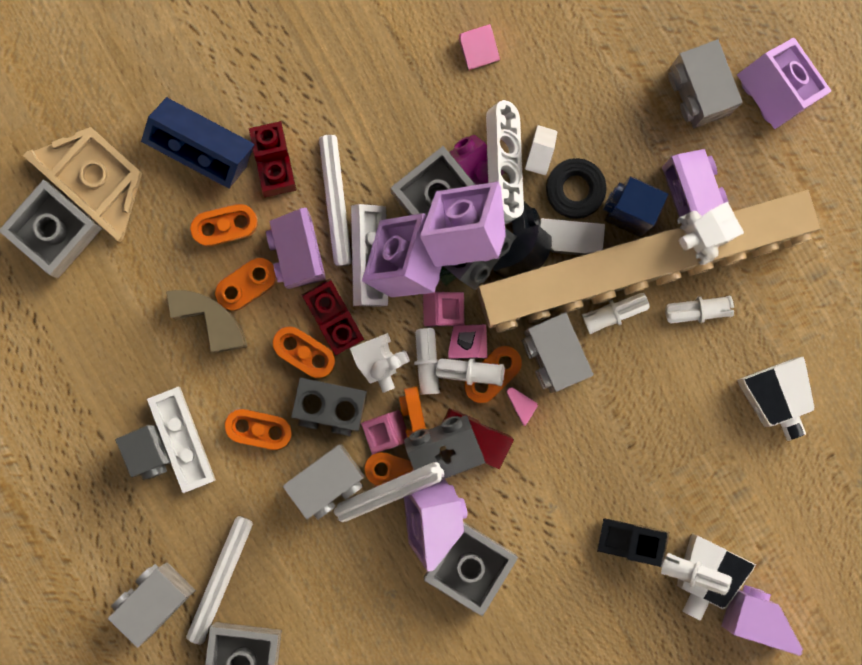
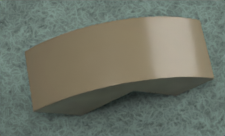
M166 291L170 317L177 320L205 315L211 352L218 353L248 347L246 337L238 321L218 302L192 291Z

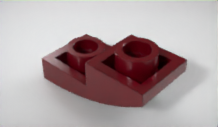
M279 121L249 128L251 142L255 144L253 153L257 163L264 198L297 191L282 122Z
M331 278L301 294L335 356L365 340Z
M449 408L444 420L454 416L462 417L466 414ZM468 416L482 451L485 464L500 469L514 439L510 435L488 427L478 419Z

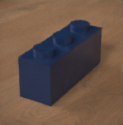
M168 97L148 116L141 139L142 143L229 189L246 169L255 145Z
M630 176L624 184L619 182L613 192L610 193L603 207V210L608 212L604 221L641 237L655 225L669 194Z

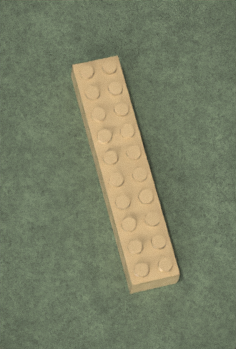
M809 190L733 211L744 233L730 242L719 246L718 256L705 265L699 264L701 259L696 258L697 253L694 247L688 250H684L681 247L679 239L687 234L685 230L679 227L478 287L477 294L488 330L496 328V332L501 333L516 328L518 326L517 321L528 318V322L531 324L548 319L551 316L550 311L560 309L561 314L578 310L584 307V301L592 299L593 305L612 300V298L616 297L615 292L624 290L625 296L643 291L649 287L648 282L656 281L657 286L682 278V272L688 271V275L691 277L713 269V263L720 262V266L725 267L747 259L746 254L750 252L752 257L755 258L780 249L778 244L783 243L785 249L802 244L805 241L811 240V233L820 229Z

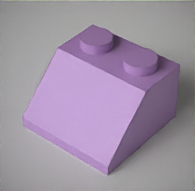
M795 38L766 52L737 74L742 82L744 91L752 96L760 108L762 117L774 129L832 92Z
M705 149L671 156L662 166L679 217L691 211H697L703 216L710 210L728 202L724 189L722 187L718 188L714 175H717L715 161L712 156L707 157Z
M499 181L436 191L420 235L435 267L489 261L499 258L506 236L502 192Z
M307 207L269 221L271 230L266 231L270 251L275 249L277 251L279 262L273 263L277 282H284L285 287L290 289L326 280L312 218Z
M421 213L379 221L362 282L389 297L435 293L436 286L440 280L442 266H434L420 238L427 215Z
M445 479L404 497L408 543L427 572L435 570L464 533L463 519L467 518V508L464 499L457 496L453 485H449Z
M744 585L743 591L739 590L727 606L721 626L733 635L801 656L803 649L780 606L770 601L771 594Z

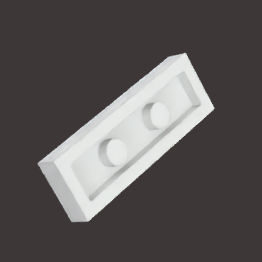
M364 204L351 206L353 306H388V295L362 282L379 221L386 219V206Z
M176 387L148 398V404L182 493L216 481L181 388Z

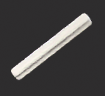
M324 135L319 138L333 260L336 266H346L352 263L337 137L335 135Z
M432 462L338 503L334 509V514L338 516L339 521L347 522L440 482L442 477H444V470L441 469L439 463Z
M236 517L186 635V639L194 644L201 645L206 639L253 526V522L247 518Z

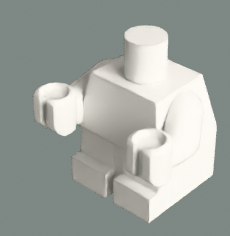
M728 202L710 210L703 216L697 211H691L678 218V224L682 223L681 229L685 230L687 234L679 239L680 245L684 250L694 247L697 253L696 258L701 259L699 261L700 265L713 261L718 256L719 246L730 242L744 233Z
M388 333L350 348L358 369L370 384L378 381L383 393L395 388L391 375L397 373L396 369L410 362L406 351L403 350L396 354L390 352L388 343L391 342Z

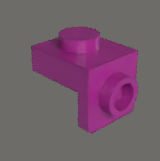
M476 135L462 138L449 153L475 185L488 183L486 143ZM501 169L500 172L502 176L505 172Z

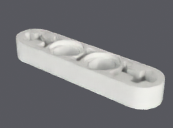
M502 100L492 106L486 114L488 183L498 181L500 183L504 223L507 224L522 215L524 200L520 116L517 108L511 102ZM500 140L504 141L507 145L509 154L501 148ZM501 169L508 174L510 183H507L502 178Z

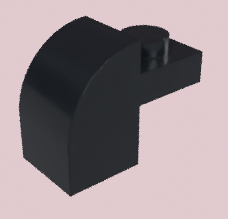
M525 202L522 215L512 221L513 234L517 238L511 244L509 251L493 267L494 272L503 279L539 269L547 260L551 250L552 236L540 227L541 222L537 210L531 208Z
M604 518L597 552L662 567L670 532Z

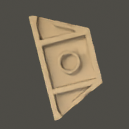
M92 127L78 131L74 136L51 142L52 144L38 150H29L24 153L23 156L113 238L118 242L124 239L142 172Z

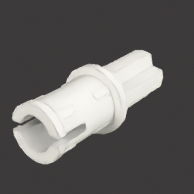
M639 293L616 303L610 300V304L584 313L582 317L589 334H592L617 323L620 326L622 325L621 320L648 310L650 305L646 295Z
M731 296L704 300L702 297H697L696 301L668 304L665 313L669 323L696 320L699 323H704L705 319L733 317L734 310H730V308H734V303Z
M420 328L415 332L417 361L414 362V365H418L419 395L438 394L440 390L436 366L439 360H437L435 330L433 328Z
M441 358L436 366L438 378L466 381L467 385L477 382L502 386L504 380V364L475 362L474 358H470L469 361Z
M670 553L667 554L661 570V574L690 583L692 588L697 585L722 595L727 594L732 578L726 574L703 567L700 561L694 563Z

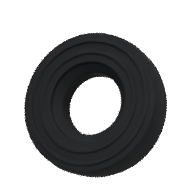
M580 158L568 159L558 164L550 173L546 184L547 198L553 209L562 216L572 219L584 218L597 211L605 199L607 190L605 177L601 170L592 162ZM572 176L584 178L589 185V193L581 201H572L564 194V182Z

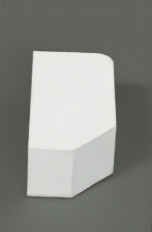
M537 125L525 170L546 176L555 148L556 130Z
M544 218L540 220V227L552 236L550 250L552 253L583 256L603 250L605 224Z

